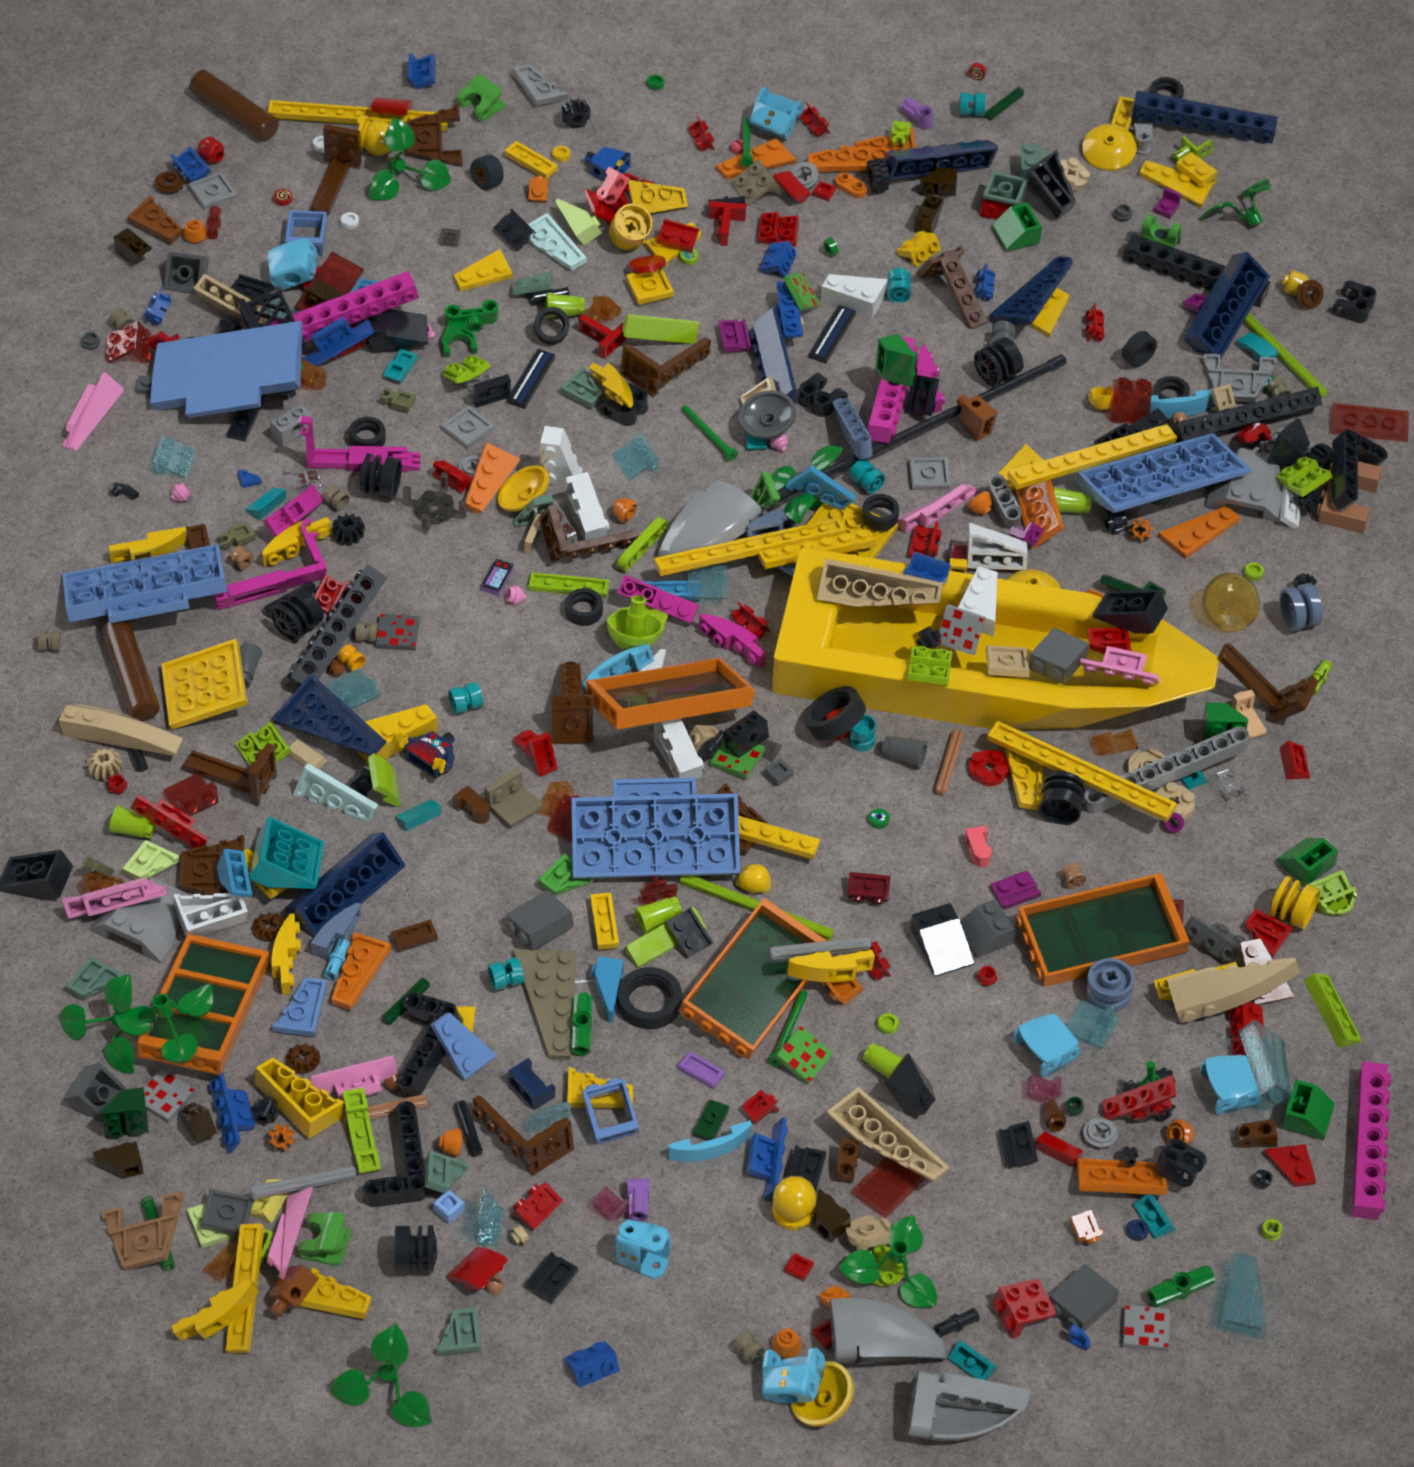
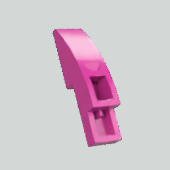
M922 345L917 359L916 375L937 378L939 376V368L933 362L932 353L928 351L926 345ZM938 389L933 408L934 413L942 412V404L945 403L944 395Z
M312 484L264 519L263 523L271 535L275 537L316 508L323 501L322 496L315 485Z
M624 575L617 592L630 599L636 595L643 596L647 600L645 605L691 624L699 608V605L627 575Z
M708 614L699 615L700 631L704 635L707 634L711 637L717 646H722L725 650L732 646L735 652L741 653L750 664L756 665L759 669L765 665L766 652L757 646L758 637L724 618Z

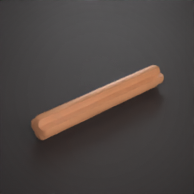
M957 729L952 733L936 784L935 793L937 795L944 796L946 794L964 733Z
M426 1094L368 1106L369 1118L373 1119L396 1114L398 1104L403 1101L412 1102L416 1109L427 1107ZM343 1112L344 1123L348 1124L346 1112Z

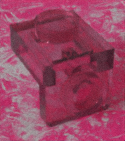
M1032 1074L1028 1078V1097L1041 1102L1049 1099L1055 1100L1060 1097L1062 1093L1061 1077L1056 1076L1052 1081Z
M605 1186L590 1204L610 1221L615 1217L619 1219L627 1211L625 1206L629 1200L626 1198L621 1201Z

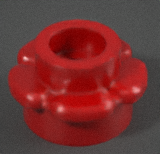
M121 775L111 776L107 783L108 790L117 794L124 792V789L128 786L127 781Z
M991 966L982 967L979 970V974H977V980L985 986L996 983L998 979L996 970Z

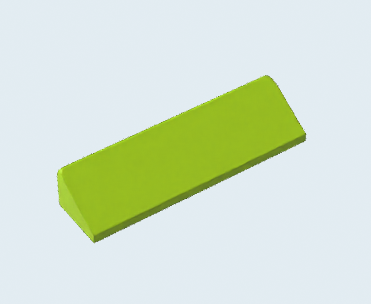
M627 314L622 329L624 337L695 344L699 321Z
M692 907V910L694 911L702 926L706 930V926L703 920L701 919L699 913L694 907ZM665 924L629 943L626 946V955L637 968H640L678 945Z
M1312 973L1304 983L1337 1047L1341 1048L1362 1042L1329 975Z

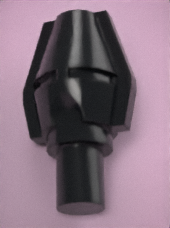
M722 730L702 745L698 757L703 762L717 753L721 745L720 742L724 739Z

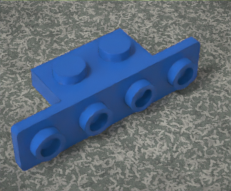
M785 281L777 282L778 306L774 308L777 310L783 337H803L799 307Z
M342 317L312 334V340L319 349L304 357L307 368L311 370L320 366L323 362L372 335L374 330L369 320L352 329L345 318Z
M222 1072L221 1076L215 1075L210 1082L209 1088L212 1092L214 1108L219 1119L218 1124L221 1127L223 1143L227 1153H233L241 1142L238 1130L251 1131L255 1127V1122L247 1091L227 1089L224 1073Z
M784 1117L773 1126L771 1139L758 1133L751 1137L747 1173L766 1181L763 1198L767 1200L773 1196L776 1186L780 1183L779 1177L783 1169L781 1162L786 1148L784 1140L788 1132L786 1127L787 1119Z

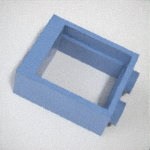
M290 210L285 243L303 238L310 239L316 247L318 256H323L327 231V212ZM294 228H321L319 238L293 237Z
M610 1079L606 1082L607 1084L600 1086L592 1084L587 1086L585 1090H582L583 1100L596 1144L639 1133L638 1123L625 1079ZM621 1091L629 1122L599 1130L590 1099Z

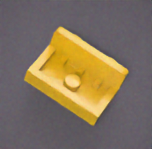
M1192 152L1176 162V168L1200 186L1205 185L1209 181H1214L1213 185L1216 184L1218 171Z
M925 231L916 233L915 237L903 242L902 246L896 249L898 256L909 257L913 266L918 267L929 257L941 250L935 233H926Z

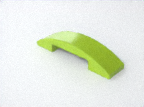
M364 1087L342 1091L359 1174L380 1171L381 1166L377 1148L375 1147Z

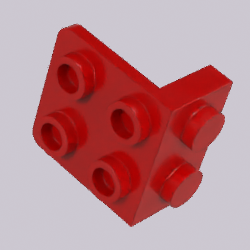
M589 189L584 191L585 199L592 209L591 213L593 216L603 219L608 225L611 224L617 211L622 206L629 204L624 191H622L613 205H607L598 200L596 193Z
M1038 1279L999 1287L992 1302L994 1311L1000 1316L1003 1328L1008 1332L1011 1339L1020 1336L1025 1324L1052 1318L1056 1314L1055 1308Z

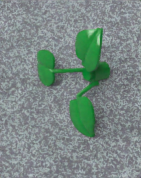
M392 118L385 133V145L391 151L397 152L400 150V152L388 160L387 166L390 172L383 169L374 175L369 188V199L384 201L393 199L399 192V182L394 179L395 172H402L405 169L423 174L421 184L426 189L440 190L450 183L451 177L443 162L431 160L425 164L423 171L406 166L405 160L399 158L404 149H409L413 146L414 134L405 122Z
M1269 179L1261 180L1242 192V195L1245 194L1243 199L1250 197L1252 204L1251 207L1244 210L1245 214L1232 202L1226 201L1209 208L1200 218L1201 222L1211 211L1232 207L1242 217V220H1247L1250 228L1262 223L1263 219L1258 208H1256L1254 197L1257 193L1264 190L1270 191L1272 185L1269 184Z
M838 446L823 447L814 454L811 464L818 470L823 471L829 467L844 449ZM782 466L772 473L771 478L774 480L777 490L785 487L787 482L791 480L795 474L793 467ZM810 493L801 494L799 497L792 498L787 503L785 513L789 519L801 524L804 515L810 507L817 510L823 502L820 501V498L812 496Z
M130 974L112 978L105 985V999L109 1005L113 1006L115 1011L112 1016L85 1020L86 1013L84 1008L78 1004H70L64 1007L60 1013V1023L64 1032L71 1039L78 1040L85 1036L86 1024L111 1020L114 1026L119 1027L115 1020V1015L126 1013L132 1009L130 1008L132 1002ZM120 1029L112 1037V1043H108L105 1046L106 1060L115 1070L125 1074L135 1073L133 1047L127 1038L119 1037L123 1033Z
M207 984L187 993L179 1000L178 1005L173 1002V999H169L168 995L158 994L152 1000V1008L137 1006L126 1013L115 1015V1020L120 1029L131 1036H140L148 1033L151 1029V1023L156 1021V1014L158 1017L166 1019L174 1039L164 1043L162 1055L169 1062L184 1063L195 1056L198 1043L196 1038L190 1033H185L178 1037L170 1019L173 1008L183 1015L189 1013L191 1017H200L207 1014L214 1004L212 986Z
M914 1215L904 1217L890 1227L891 1235L888 1246L891 1248L889 1253H886L879 1263H876V1258L871 1252L857 1250L849 1254L840 1265L841 1272L849 1280L857 1284L868 1285L878 1280L880 1274L877 1268L881 1267L888 1259L895 1264L902 1263L905 1279L907 1280L900 1287V1296L904 1303L914 1308H932L936 1306L937 1292L931 1279L921 1273L915 1274L912 1278L909 1277L907 1254L918 1251L923 1244V1235Z
M394 1323L378 1333L371 1343L373 1356L382 1362L379 1371H376L369 1380L365 1381V1375L362 1371L356 1369L347 1370L334 1380L330 1391L333 1396L350 1406H359L369 1398L370 1389L367 1385L371 1384L376 1378L381 1377L385 1381L394 1380L395 1394L398 1400L393 1404L391 1410L394 1418L399 1423L408 1427L426 1426L432 1421L430 1405L426 1397L418 1391H408L402 1397L400 1396L399 1376L397 1373L400 1365L408 1357L409 1348L404 1333Z

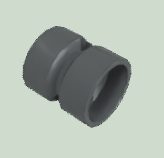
M1008 321L994 323L990 344L1002 337L1009 338L1015 343V326Z

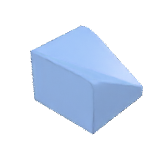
M448 1190L433 1203V1211L450 1224L465 1211V1203Z

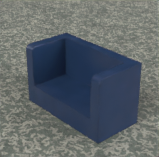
M530 1058L525 1059L508 1070L509 1083L534 1110L555 1098V1086L553 1084L546 1086L533 1072Z

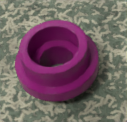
M1173 812L1167 822L1163 821V824L1168 832L1177 833L1182 830L1184 819L1179 813ZM1171 819H1176L1178 824L1176 826L1171 825Z

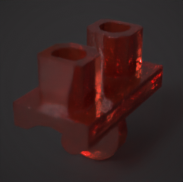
M657 875L652 876V882L645 883L647 890L640 891L638 898L640 903L643 902L644 905L657 902L656 899L659 898L669 899L677 897V883L667 885L666 879L658 880Z

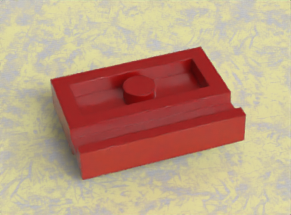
M664 219L657 238V244L692 253L699 234V228Z

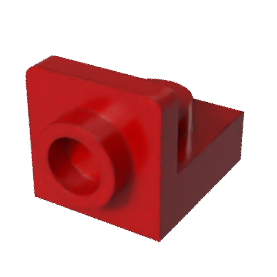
M160 330L148 339L147 344L156 350L158 343L179 340L180 336L175 334L170 338Z
M759 1090L742 1105V1108L756 1124L772 1110L776 1113L780 1111L775 1105L778 1103L777 1099L770 1092L766 1094L763 1090Z

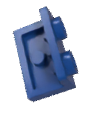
M413 53L409 54V61L407 62V79L409 83L413 84L415 89L436 83V58L434 55L431 54L416 59Z
M191 146L177 158L173 153L170 154L174 160L171 163L178 171L182 170L180 174L187 182L189 180L192 182L200 180L211 172L210 168Z
M789 241L770 244L759 270L762 274L778 271L784 279L789 274L797 256L796 250Z
M914 552L911 563L904 569L903 574L942 582L944 586L948 579L951 564Z
M606 1341L597 1342L589 1348L575 1351L571 1355L564 1357L566 1365L574 1373L579 1387L620 1371L616 1352Z

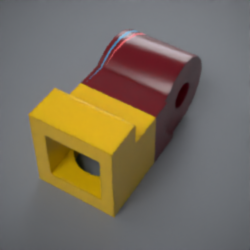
M951 544L950 571L952 569L963 570V573H967V545Z

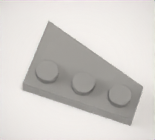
M529 64L513 67L512 74L536 106L568 99L567 92L558 90L555 83L546 81L544 75Z

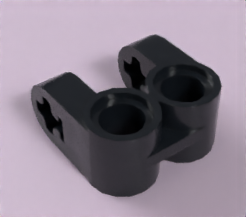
M1354 281L1344 282L1340 290L1344 298L1353 300V302L1345 299L1335 300L1332 306L1333 314L1356 323L1366 322L1370 311L1374 307L1376 290L1371 286Z
M820 373L814 374L808 380L801 383L799 387V403L804 407H811L816 416L826 417L834 412L833 402L839 398H848V393L841 388H836L831 393L821 391L827 384V378Z
M627 382L633 397V406L631 408L624 404L621 406L609 398L602 402L599 408L602 414L624 426H631L636 423L638 415H643L648 411V394L644 389Z
M1171 1138L1166 1147L1162 1149L1154 1166V1171L1160 1177L1166 1178L1179 1186L1189 1187L1195 1181L1197 1172H1200L1206 1165L1207 1158L1203 1152L1186 1144L1184 1141ZM1195 1158L1198 1159V1164L1194 1163ZM1184 1173L1188 1174V1179L1184 1178Z

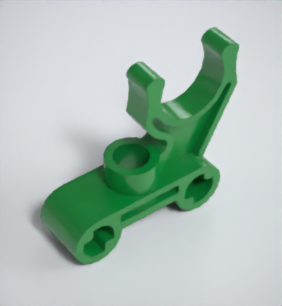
M495 300L484 301L480 308L461 310L458 305L454 304L448 305L445 308V325L447 328L441 340L445 358L451 356L449 345L456 340L466 341L471 346V353H478L475 334L472 332H479L483 325L492 324L498 320L499 305Z

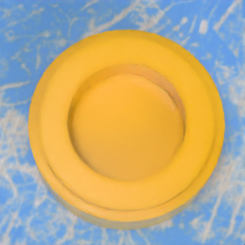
M565 146L555 147L552 150V158L557 162L568 161L570 159L569 148Z

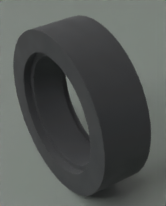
M850 686L838 687L822 694L810 704L805 711L804 722L814 738L818 740L834 739L847 733L861 721L866 712V705L855 688ZM847 706L838 715L823 721L829 712Z
M643 967L633 970L622 979L618 988V1009L621 1016L629 1024L641 1029H659L672 1023L680 1013L678 1011L682 1004V989L678 980L668 971L656 967ZM655 985L661 987L669 994L670 1002L662 1010L644 1012L635 1008L631 1004L629 997L640 986Z

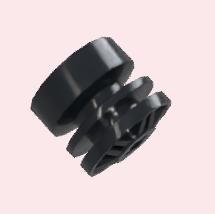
M1006 337L996 340L990 346L988 345L974 354L975 368L979 376L989 386L994 387L1007 380V378L1020 373L1024 367L1021 352L1015 343Z
M367 453L360 471V492L364 494L370 492V495H375L379 488L382 497L395 498L401 481L402 460L400 458L387 457L383 464L381 455H376L375 457L374 454Z
M302 588L294 589L286 596L285 600L279 601L270 610V616L276 628L292 641L301 639L303 635L308 633L309 629H313L324 619L323 610L316 598Z
M1056 771L1048 774L1043 780L1038 809L1040 816L1050 823L1070 825L1077 822L1081 816L1086 785L1078 775L1071 772Z
M410 1225L395 1226L396 1273H411L412 1263H417L419 1273H423V1262H428V1272H434L437 1260V1237L434 1232V1226L428 1225L427 1235H423L422 1225H419L417 1235L412 1236Z

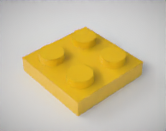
M659 267V270L642 274L636 272L626 275L627 283L638 305L674 297V291L662 267Z

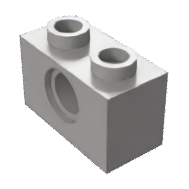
M302 404L296 406L270 422L271 437L282 447L287 446L303 436L300 435V428L309 427L307 424H300L299 417L309 416L313 419V415Z

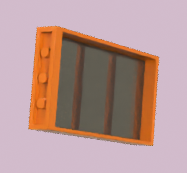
M721 658L586 680V695H593V706L617 730L753 706V698L755 696L754 688Z

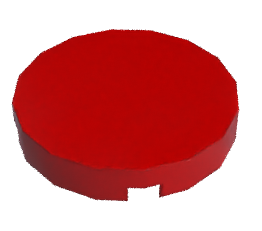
M660 255L644 256L629 262L630 271L634 273L637 270V273L641 274L655 272L659 270V266L662 268L666 266L665 257Z

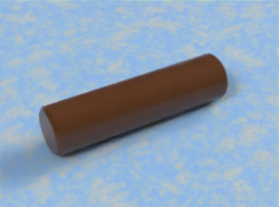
M200 70L192 77L189 87L194 95L260 140L266 141L275 135L279 122L271 113L207 70Z
M128 620L115 623L108 622L102 629V635L130 715L140 721L150 720L158 714L160 705L131 623Z

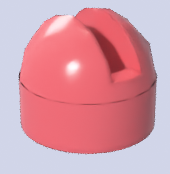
M742 140L732 142L731 152L733 154L739 155L743 153Z

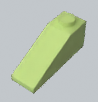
M561 199L555 200L576 237L583 245H586L602 234L598 227L601 224L595 216L591 217L587 211Z

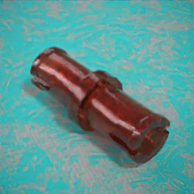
M212 206L209 209L206 234L210 239H216L219 235L221 209L218 206Z

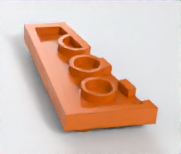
M777 138L751 149L754 162L759 159L767 168H779L789 163L792 165L796 164L797 161ZM743 153L717 164L716 170L726 180L739 176L748 167H744L741 164V157L743 156Z
M486 442L466 494L463 507L481 514L521 459Z
M1228 506L1158 532V537L1186 559L1238 523L1240 516Z
M354 932L352 944L347 951L346 962L342 966L341 977L338 978L331 999L333 1005L348 1010L353 1009L392 950L391 943Z

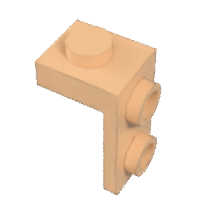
M1252 689L1233 695L1231 706L1248 718L1247 730L1249 732V739L1265 735L1267 731L1253 709L1255 694Z

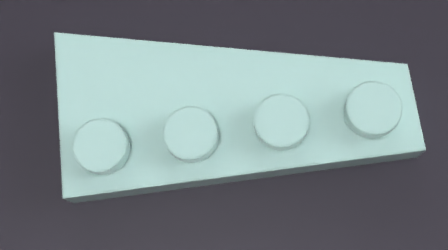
M548 213L528 224L536 232L530 236L531 239L528 242L571 271L587 263V257Z
M309 763L304 767L293 793L297 797L301 795L308 797L309 801L313 803L319 801L327 804L329 809L344 810L346 815L368 823L372 820L378 807L377 803Z

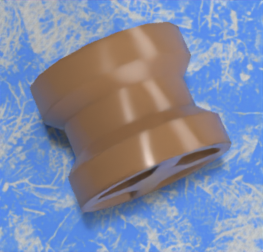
M239 545L231 551L229 560L233 564H237L240 570H245L253 563L254 555L251 552H246V549Z
M1070 863L1061 871L1062 876L1066 879L1068 888L1080 887L1086 882L1087 878L1081 872L1082 868L1079 863Z

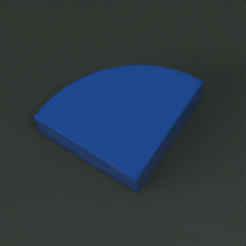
M238 470V476L243 488L262 484L261 478L257 474L254 475L247 470Z
M1072 1324L1067 1341L1085 1351L1088 1350L1091 1346L1089 1337L1081 1328Z

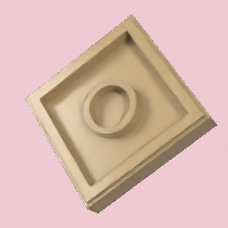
M986 646L988 675L1029 677L1030 671L1026 648Z

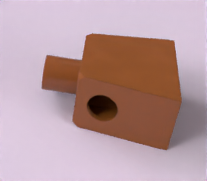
M961 395L956 401L961 407L959 420L976 441H979L992 433L998 412L978 395L971 399H968L966 395Z
M304 1265L288 1267L285 1279L278 1277L268 1295L274 1301L269 1309L270 1312L281 1317L286 1309L299 1307L319 1278Z

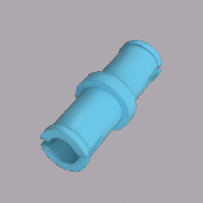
M338 939L333 953H330L328 957L329 963L323 974L329 980H331V977L332 980L337 978L339 969L345 962V955L350 946L347 940Z

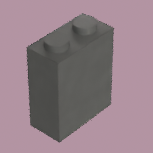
M1053 628L1031 652L1029 669L1064 685L1081 666L1080 658L1087 659L1089 643Z
M548 890L506 914L508 921L506 926L509 932L515 934L523 945H527L532 950L574 927L571 910Z
M1084 1264L1055 1290L1049 1299L1056 1310V1317L1060 1316L1066 1321L1069 1328H1071L1072 1324H1075L1085 1332L1117 1302L1119 1290L1087 1264Z

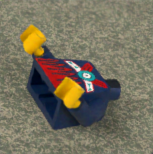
M433 731L416 737H408L402 732L397 733L394 742H398L400 748L406 747V758L408 761L435 779L444 771L452 770L455 759L452 743L455 741V738L450 732H446L442 737Z

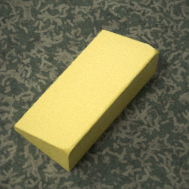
M267 1179L265 1183L279 1181L283 1179ZM289 1192L255 1199L251 1207L250 1216L272 1223Z

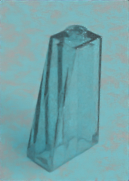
M1253 1020L1239 1031V1035L1260 1096L1274 1106H1277L1291 1096L1284 1040L1256 1020Z
M1235 1252L1219 1330L1263 1340L1267 1324L1257 1257L1248 1253Z

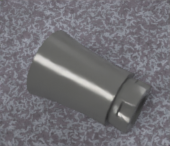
M241 642L239 647L245 688H249L263 651L253 643Z
M885 736L881 751L882 755L889 756V758L921 768L926 758L928 742L927 740Z

